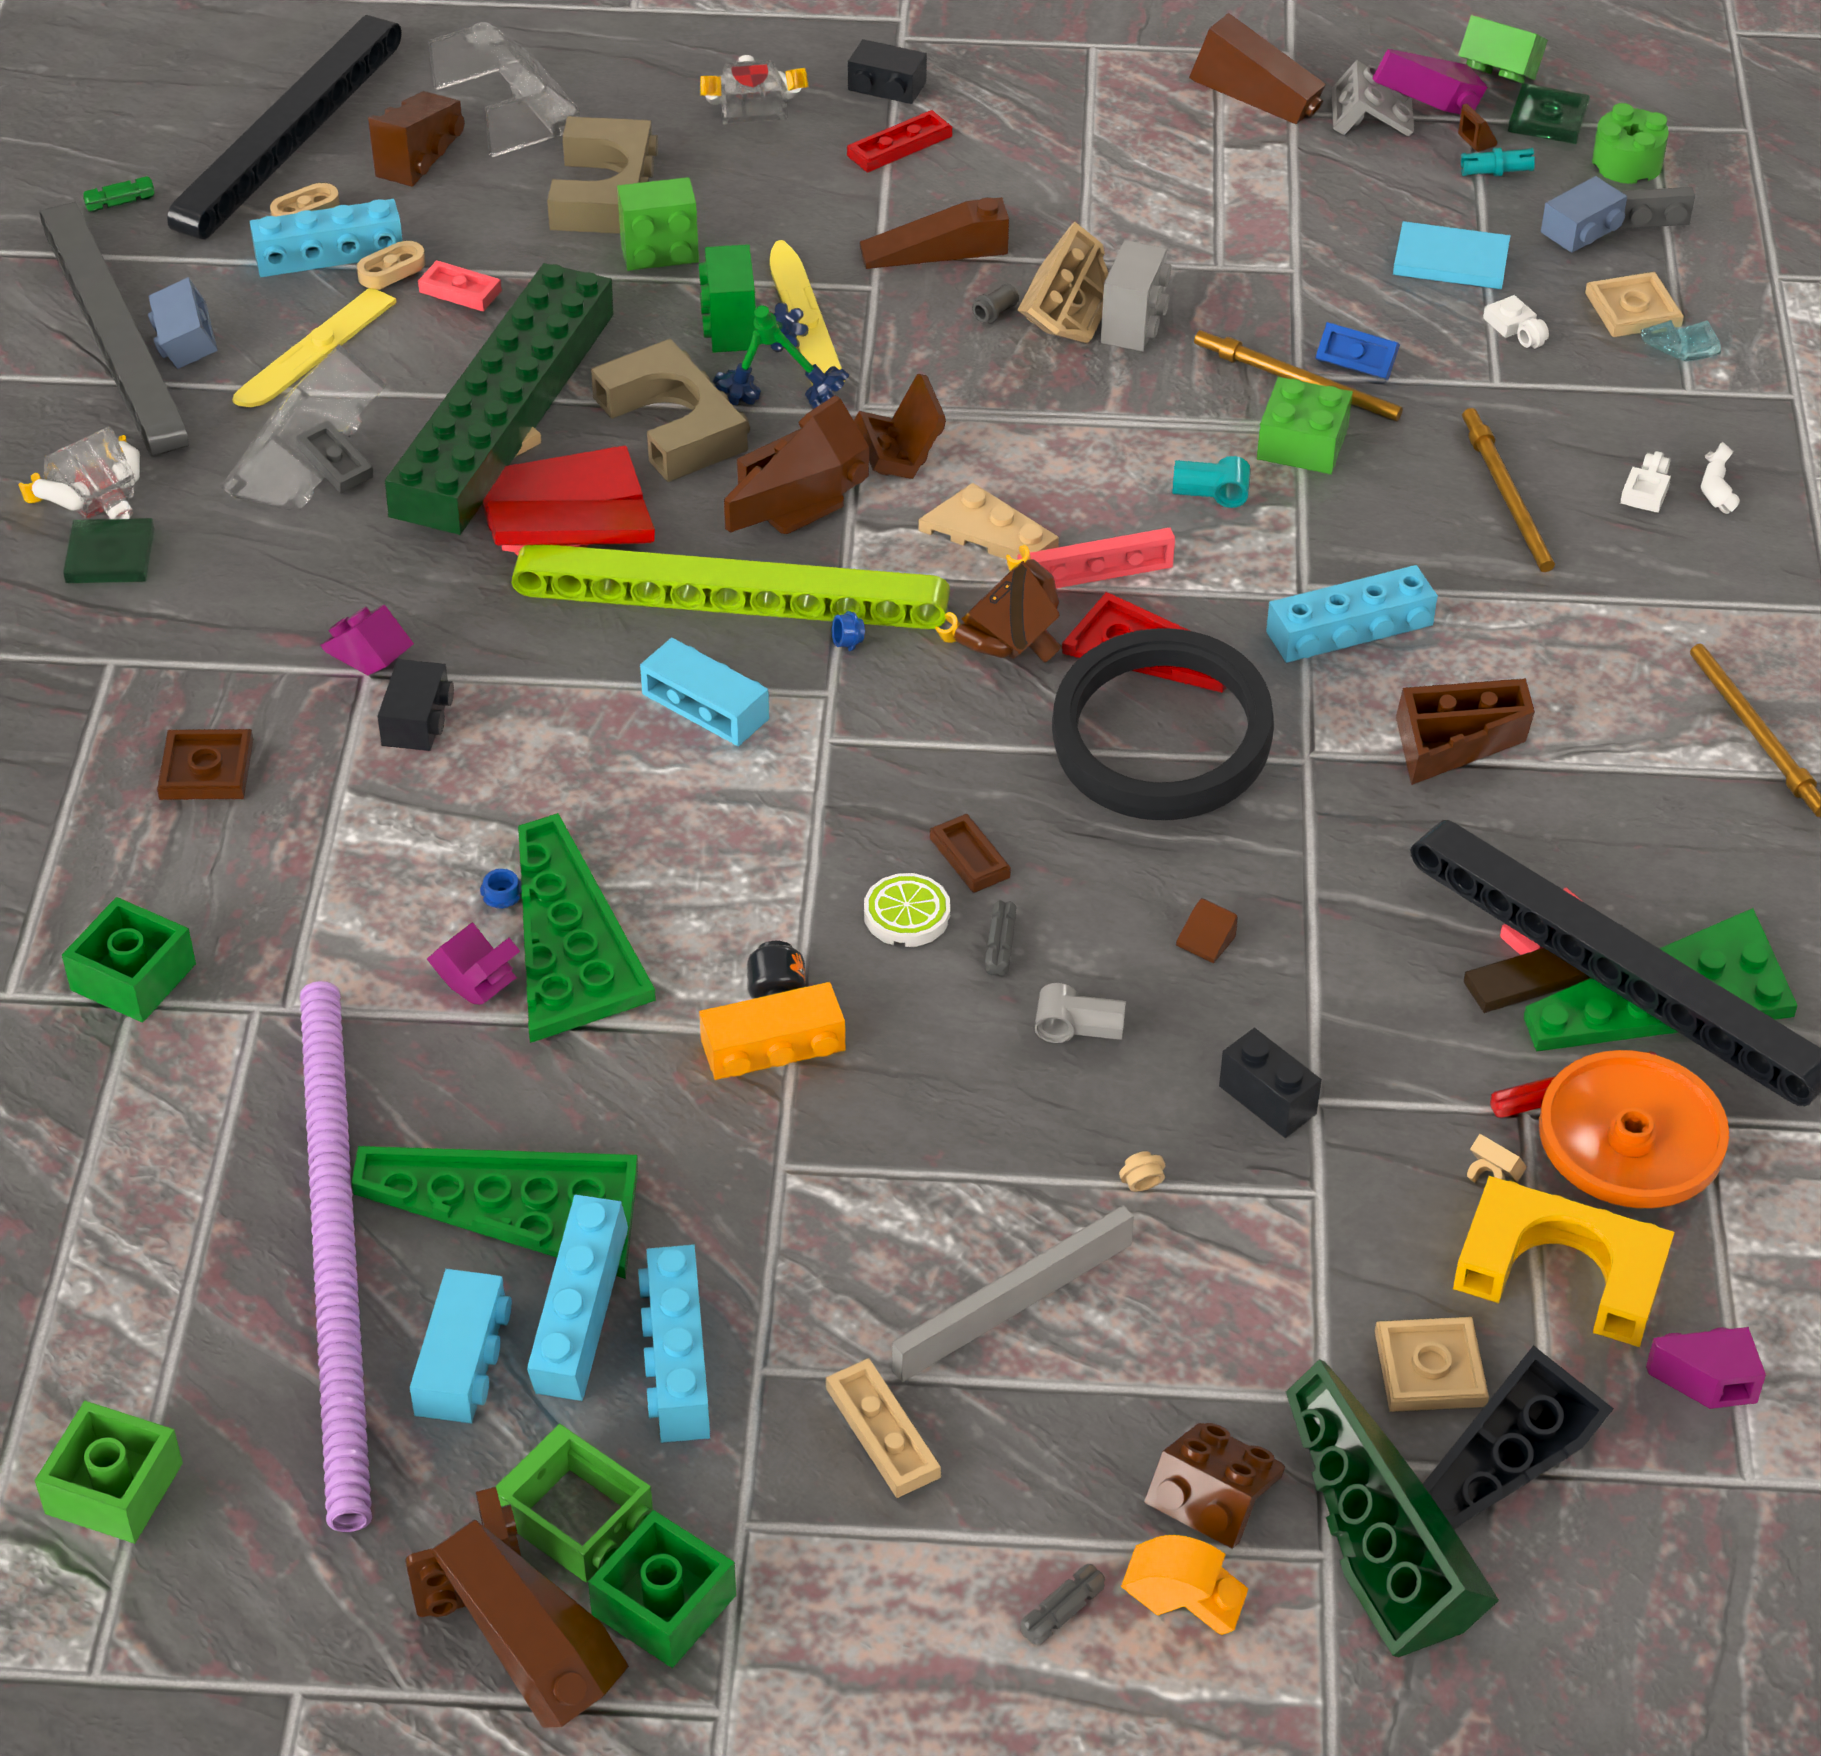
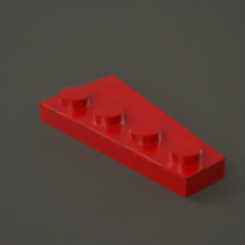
M1105 592L1062 642V654L1080 658L1092 648L1109 639L1139 630L1158 628L1188 629ZM1151 666L1132 670L1221 693L1227 688L1206 674L1183 667Z

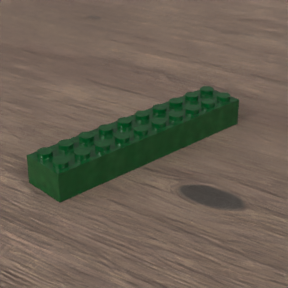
M542 264L386 477L385 489L388 517L458 535L462 534L483 504L484 498L505 466L510 465L521 449L522 442L531 428H535L614 315L612 278L599 276L591 272L568 269L556 264Z

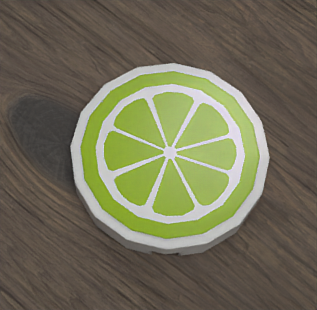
M915 873L895 874L885 877L874 884L864 898V922L871 934L884 943L894 945V941L905 943V947L921 946L933 942L945 932L948 926L950 898L943 886L929 877Z

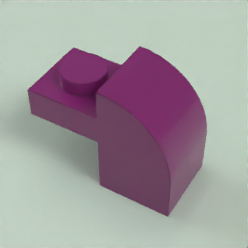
M472 922L440 946L427 960L453 991L470 1003L481 1005L517 978L511 971L513 968L508 962L520 950L510 937L494 949Z

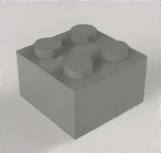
M1127 240L1123 241L1104 282L1101 343L1144 352L1149 338L1156 337L1160 322L1159 316L1166 315L1169 304V294H1164V286L1167 287L1171 275V264H1166L1167 248Z

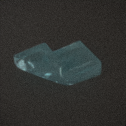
M1671 320L1641 329V338L1645 343L1685 362L1721 354L1720 341L1708 320L1678 330L1675 329Z

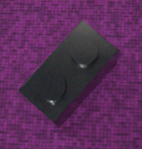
M862 39L848 60L849 91L913 104L926 84L927 53Z
M397 659L377 715L381 746L431 751L435 736L441 735L443 732L445 706H451L454 697V683L448 681L446 664Z
M1255 1027L1223 1050L1219 1087L1284 1138H1287L1317 1115L1322 1079Z

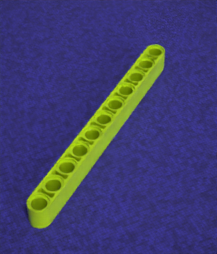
M560 545L523 546L519 551L511 581L513 588L518 593L536 598L833 621L836 615H844L847 611L855 612L857 617L863 620L864 624L919 629H935L936 626L940 627L944 624L946 620L944 615L947 613L950 596V586L946 580L934 575Z

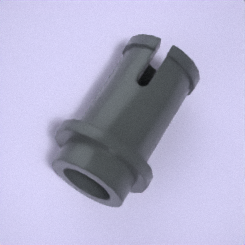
M1007 283L988 295H979L972 306L974 316L983 323L994 322L1000 313L1017 305V302H1019L1018 292L1015 287Z

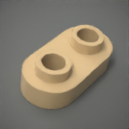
M316 183L276 198L271 203V216L296 214L305 210L316 211L334 208L340 205L338 190L335 186L328 183Z
M401 241L362 258L357 263L360 284L367 288L381 290L390 284L416 274L425 266L423 246L414 241Z

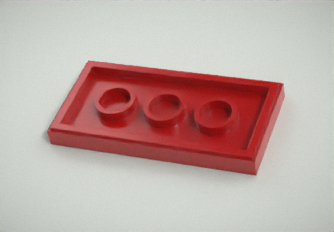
M624 445L505 466L484 498L482 506L489 530L491 531L487 517V501L643 499V493L627 446Z
M644 499L487 501V517L494 542L497 546L652 543L655 540V528Z

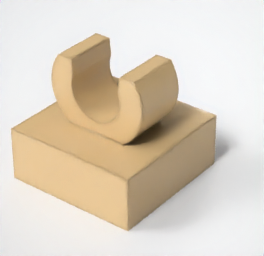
M1479 1134L1470 1148L1478 1160L1470 1165L1467 1177L1476 1183L1481 1173L1492 1171L1495 1178L1506 1181L1505 1176L1518 1183L1527 1166L1519 1156Z

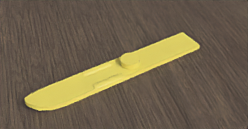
M784 240L776 241L770 254V270L780 300L787 304L788 312L794 308H800L804 315L799 323L806 324L809 328L806 336L796 337L800 342L799 352L811 365L816 364L823 373L832 366L839 370L842 369L799 256Z
M368 288L244 384L233 395V403L238 406L251 408L271 401L396 303V298L377 289Z

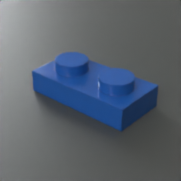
M1327 322L1315 358L1325 363L1388 381L1400 344Z

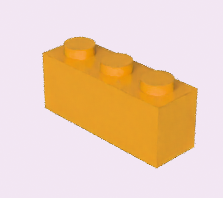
M830 982L699 1011L701 1042L714 1080L741 1076L757 1070L785 1066L792 1062L819 1056L824 1057L846 1050L845 1019Z

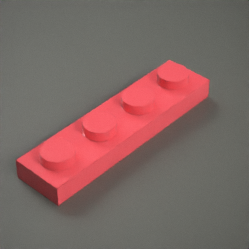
M1169 527L1030 552L1031 559L1036 560L1053 575L1056 588L1172 568L1175 536ZM1020 554L1017 555V560L1022 559Z

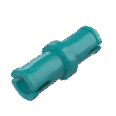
M1493 148L1492 152L1462 153V176L1493 173L1497 177L1502 176L1503 172L1534 171L1535 156H1532L1534 155V150L1529 148L1502 151L1501 148Z

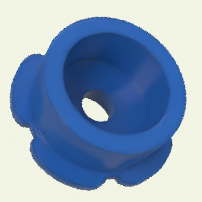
M847 611L844 615H836L834 617L832 638L836 647H848L849 651H853L855 645L864 640L865 626L863 620L858 618L855 612Z
M495 869L484 877L483 884L480 887V894L484 896L483 901L487 905L500 909L508 908L520 900L522 884L513 871L509 869Z

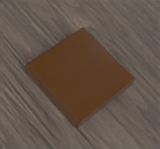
M252 729L168 730L157 786L159 800L244 799L254 740Z

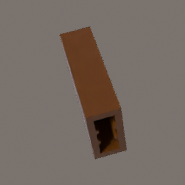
M1230 13L1226 14L1209 28L1189 76L1194 82L1293 124H1298L1307 115L1310 117L1315 115L1323 103L1320 96L1326 85Z

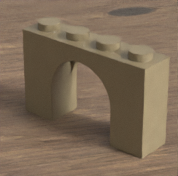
M567 116L563 133L565 166L605 168L616 171L619 174L598 181L552 179L547 199L550 230L620 234L617 185L649 182V177H653L654 172L653 156L658 154V135H652L651 120Z
M671 338L591 368L593 399L611 419L654 403H676L692 410L691 413L682 418L647 431L649 462L667 482L748 451L747 434L750 432V425L745 414L738 412L729 402L727 395L723 391H719L710 382L707 373L703 370L700 371L691 361L689 354L685 350H681Z

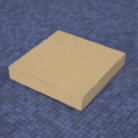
M1656 272L1594 281L1586 285L1585 294L1612 337L1682 326L1684 316Z
M1472 1317L1376 1322L1375 1336L1390 1412L1485 1407L1488 1403L1489 1394Z

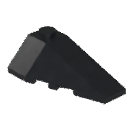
M1533 1345L1425 1480L1423 1485L1453 1529H1456L1581 1450L1614 1408Z

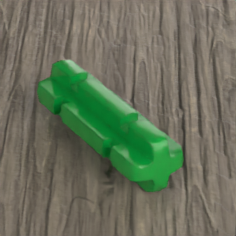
M145 176L135 179L136 183L132 184L129 180L104 186L102 191H98L97 188L83 192L84 203L87 210L93 212L103 209L102 205L106 204L109 208L136 201L135 197L139 196L141 200L151 198L155 195L153 182L150 177Z

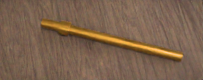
M1199 330L1195 336L1194 344L1217 352L1220 358L1232 363L1238 360L1282 378L1297 379L1302 382L1353 391L1352 405L1396 422L1401 417L1403 407L1242 346L1241 341L1231 337L1223 339Z
M1475 408L1466 409L1462 417L1470 431L1468 437L1473 448L1481 453L1540 571H1551L1555 567V563L1494 446L1495 437L1491 429L1483 424Z
M1697 644L1692 647L1690 655L1784 774L1787 787L1795 797L1802 798L1816 817H1821V794L1816 789V780L1807 769L1798 766L1703 644Z

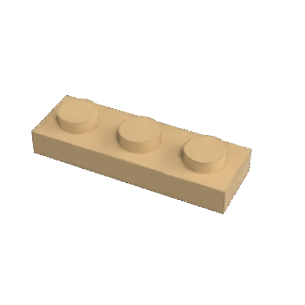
M869 1358L826 1377V1390L896 1498L941 1478V1466Z

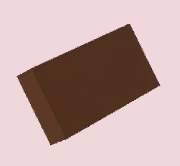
M967 813L930 828L931 841L973 893L1010 878L1011 867Z

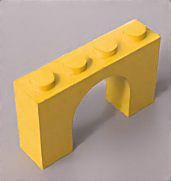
M1489 1176L1458 1260L1453 1289L1499 1303L1513 1263L1523 1252L1544 1244L1570 1246L1585 1253L1596 1262L1605 1278L1606 1286L1599 1304L1593 1333L1640 1347L1675 1232L1660 1228L1652 1223H1644L1617 1215L1606 1209H1597L1568 1200L1559 1195H1551L1519 1185L1513 1181H1505Z

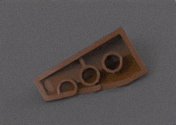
M986 197L980 200L965 201L860 241V250L865 268L872 269L1008 254L1009 217L1002 197Z
M834 395L808 412L798 422L801 430L789 442L782 439L774 447L776 454L764 468L756 466L724 498L725 529L731 533L840 496L869 477V446L841 398Z
M472 1520L431 1549L432 1554L542 1728L563 1727L605 1696L629 1667L605 1627L597 1618L477 1520Z

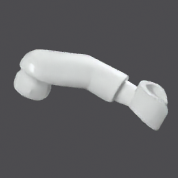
M1722 442L1715 453L1709 452L1705 455V458L1710 463L1707 465L1701 483V490L1715 508L1719 507L1723 513L1729 514L1730 511L1732 512L1738 506L1740 499L1736 494L1732 493V488L1723 479L1726 472L1725 462L1734 451Z

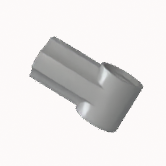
M1062 983L1045 985L1039 993L1034 1027L1035 1033L1039 1038L1051 1043L1069 1041L1074 1035L1122 1040L1126 1001L1079 996L1074 988Z

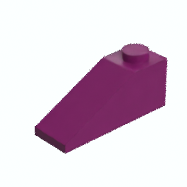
M1387 49L1372 78L1376 83L1442 111L1460 115L1462 105L1466 103L1475 111L1488 88L1467 64L1393 49Z

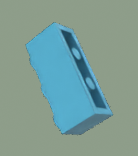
M672 637L640 664L643 695L738 747L769 720V691L766 687L730 669L727 665L700 653L694 647L687 646Z
M445 1269L410 1384L414 1416L472 1424L477 1405L485 1404L489 1389V1377L486 1376L489 1364L496 1365L500 1352V1336H497L500 1325L506 1326L508 1324L511 1314L512 1301L511 1297L505 1296L502 1276Z

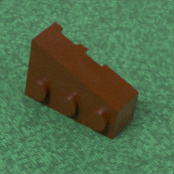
M422 91L403 100L399 108L389 107L385 109V114L382 116L372 115L368 117L375 176L413 187L423 175L427 174L430 167L445 153L449 145L462 134L465 120L461 113L460 100Z
M1526 678L1403 688L1396 721L1411 785L1526 742L1535 713Z

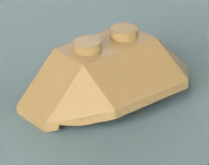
M1074 222L1039 267L1017 311L1048 334L1088 343L1093 338L1102 319L1104 282L1108 276V269L1103 259L1105 255L1103 244Z

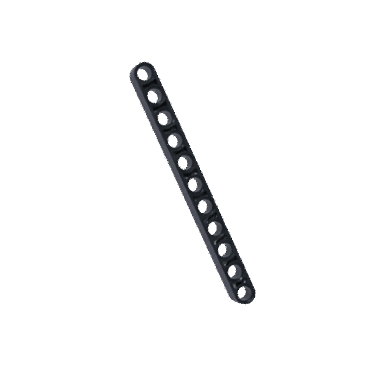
M370 15L362 17L172 203L167 217L169 228L199 239L209 238L397 50L402 37L401 26L398 23Z
M1442 820L1412 845L1410 849L1412 860L1423 873L1797 1106L1805 1107L1810 1105L1821 1094L1820 1047L1461 826L1449 820Z

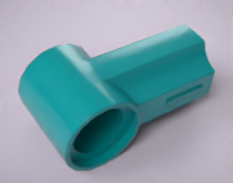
M1227 456L1221 459L1218 464L1175 460L1172 493L1214 497L1217 503L1224 507H1239L1248 499L1251 475L1250 465L1245 459L1237 456Z

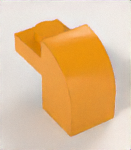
M1180 1535L1159 1536L1137 1544L1121 1584L1124 1590L1157 1616L1186 1607L1220 1635L1235 1630L1249 1589L1222 1567L1225 1553L1206 1542Z

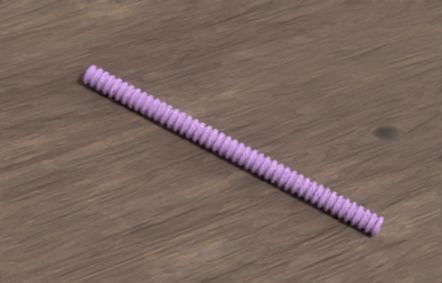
M318 981L306 985L301 990L300 1010L302 1013L301 1031L303 1034L305 1108L307 1110L308 1172L311 1189L310 1209L312 1212L311 1232L313 1235V1268L315 1271L314 1291L316 1294L315 1305L317 1307V1351L319 1355V1379L321 1382L319 1390L321 1393V1418L323 1420L321 1429L323 1432L322 1443L324 1445L325 1508L327 1510L326 1522L330 1528L340 1532H354L365 1528L371 1523L372 1512L369 1495L371 1488L369 1484V1460L367 1457V1432L365 1430L367 1422L365 1419L366 1408L364 1405L365 1395L362 1379L364 1373L361 1355L362 1345L360 1342L361 1324L358 1306L359 1296L357 1293L356 1248L354 1245L355 1226L352 1210L353 1192L350 1176L351 1159L348 1142L349 1126L346 1109L347 1093L344 1076L342 1014L340 1011L341 995L339 988L334 984Z

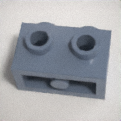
M1595 176L1545 203L1541 233L1573 253L1622 226L1625 219L1624 212L1627 196Z
M189 277L149 295L152 311L148 313V317L158 335L154 337L155 346L163 358L169 357L176 368L179 369L218 351L206 301Z

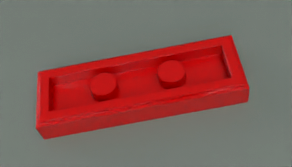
M930 110L847 145V156L868 173L952 137V126L933 110Z

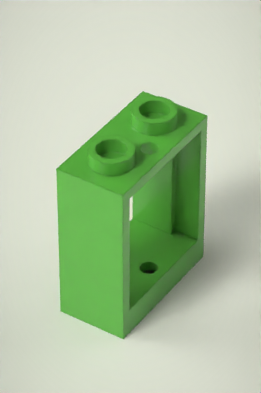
M560 1423L495 1486L500 1505L511 1504L517 1534L586 1583L653 1511L650 1485ZM569 1470L621 1506L583 1546L531 1510Z

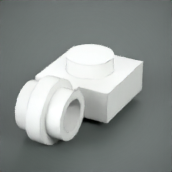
M1515 295L1487 305L1484 308V320L1505 338L1517 334L1519 342L1526 348L1530 346L1534 349L1538 348L1549 337L1546 323L1541 319L1537 320V314Z
M1655 451L1654 454L1647 453L1642 469L1632 467L1622 491L1620 504L1659 513L1670 484L1671 476L1667 475L1670 458L1664 457V453Z

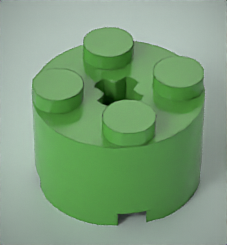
M1627 103L1614 105L1612 111L1606 113L1599 120L1592 162L1599 168V173L1610 180L1627 184L1637 183L1640 179L1648 178L1649 181L1656 178L1663 168L1668 141L1667 117L1662 113H1652L1643 109L1633 108Z

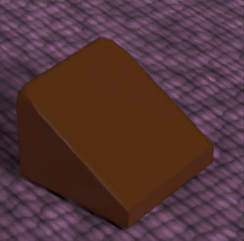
M1467 103L1463 104L1458 134L1477 152L1497 146L1498 142L1487 122Z
M1201 898L1176 941V946L1211 963H1215L1236 937L1238 917L1235 913Z

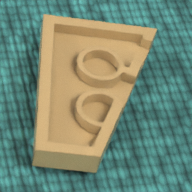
M971 483L919 519L920 532L932 535L935 530L950 535L951 542L963 546L969 541L987 547L988 554L1006 559V555L1009 554L1012 559L1017 560V555L1020 554L1019 546L1021 545L1027 546L1030 552L1058 548L1059 543L1057 535L974 483Z

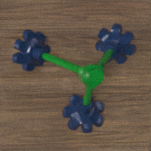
M781 302L776 304L774 314L764 305L758 306L755 309V319L753 322L755 330L743 363L738 364L736 371L728 370L726 374L719 371L713 378V383L716 384L715 387L725 394L728 393L727 397L732 405H738L740 398L746 404L753 405L760 398L761 393L760 388L753 384L754 377L751 375V363L759 345L771 344V348L775 352H781L785 348L804 368L806 377L813 383V386L806 391L805 396L814 409L833 397L832 391H839L843 387L844 380L849 377V373L844 369L839 370L835 366L830 367L823 373L816 364L811 365L797 350L800 342L796 337H804L809 331L806 324L799 323L803 318V311L800 308H794L788 312L787 304Z

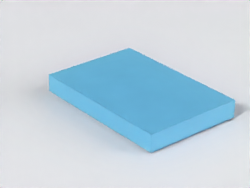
M1403 221L1393 275L1502 289L1511 235Z

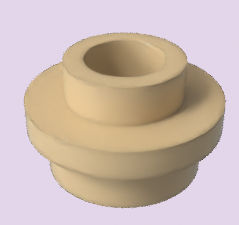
M1148 1151L1136 1153L1125 1160V1166L1119 1172L1121 1181L1128 1184L1133 1192L1153 1188L1165 1179L1163 1172L1165 1162L1162 1156L1151 1155V1152Z

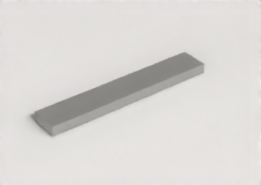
M1124 1205L1118 1207L892 1342V1372L901 1382L906 1381L1131 1246L1134 1216Z

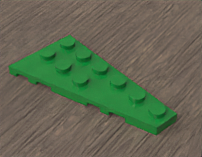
M559 813L519 825L530 1043L656 1001L655 988Z
M1754 908L1659 948L1774 1020L1795 1017L1798 1005ZM1593 978L1527 1005L1523 1017L1536 1052L1679 1033Z
M358 1146L352 1178L354 1195L556 1258L558 1257L574 1195L621 1201L628 1231L616 1276L626 1279L638 1175V1155Z

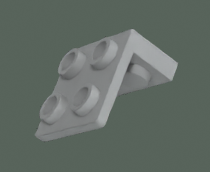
M1356 60L1331 88L1333 129L1345 135L1353 125H1359L1366 112L1410 137L1414 132L1412 98L1376 83L1372 78L1377 68L1371 65L1366 66Z

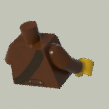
M1021 545L1019 546V552L1022 559L1014 560L1009 554L1006 555L1010 572L961 618L965 624H960L957 617L953 613L948 612L944 616L952 624V627L943 630L936 626L935 629L944 642L953 643L956 641L975 652L998 658L1009 656L1014 659L1029 646L1046 663L1062 648L1046 630L1060 616L1057 610L1059 599L1053 575L1036 560L1031 559L1028 547Z

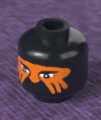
M777 940L762 943L758 949L749 955L747 961V989L752 999L806 987L804 958L789 943Z

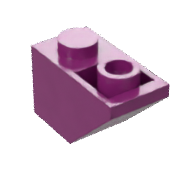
M384 604L372 611L364 607L350 618L346 616L328 630L332 636L320 646L327 654L369 676L387 667L414 643Z
M1720 1327L1708 1332L1691 1334L1669 1333L1662 1337L1653 1338L1646 1364L1649 1375L1709 1409L1758 1403L1766 1377L1749 1327L1734 1329Z

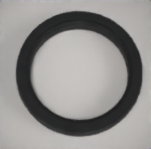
M1170 628L1146 629L1126 633L1109 639L1089 650L1072 665L1060 683L1055 696L1052 715V734L1060 765L1070 781L1080 792L1097 804L1129 817L1147 820H1178L1195 817L1214 811L1236 799L1254 783L1262 772L1269 756L1274 732V714L1270 692L1262 675L1253 663L1235 648L1216 638L1198 632ZM1176 666L1201 672L1226 686L1241 703L1247 717L1248 728L1242 743L1234 754L1212 771L1182 781L1149 782L1124 776L1097 760L1085 746L1078 730L1080 714L1089 698L1097 689L1111 679L1139 668Z

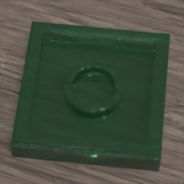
M1522 83L1509 121L1508 132L1577 144L1589 106L1590 96Z
M153 519L73 520L63 572L65 583L146 582L154 535Z

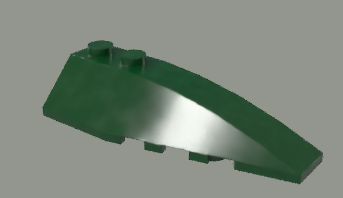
M1319 1359L1286 1391V1395L1303 1448L1309 1449L1315 1471L1311 1473L1316 1489L1323 1493L1330 1515L1326 1517V1521L1331 1535L1338 1539L1343 1559L1339 1561L1346 1580L1392 1656L1399 1658L1463 1634L1491 1609L1499 1599L1422 1482L1329 1365Z

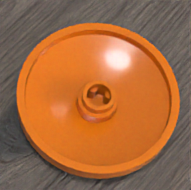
M1614 1050L1599 1052L1585 1056L1566 1066L1548 1086L1539 1116V1132L1543 1148L1560 1174L1585 1193L1602 1201L1624 1207L1660 1208L1675 1205L1696 1196L1709 1186L1719 1173L1729 1142V1126L1725 1111L1710 1087L1697 1075L1680 1064L1658 1055L1640 1051Z

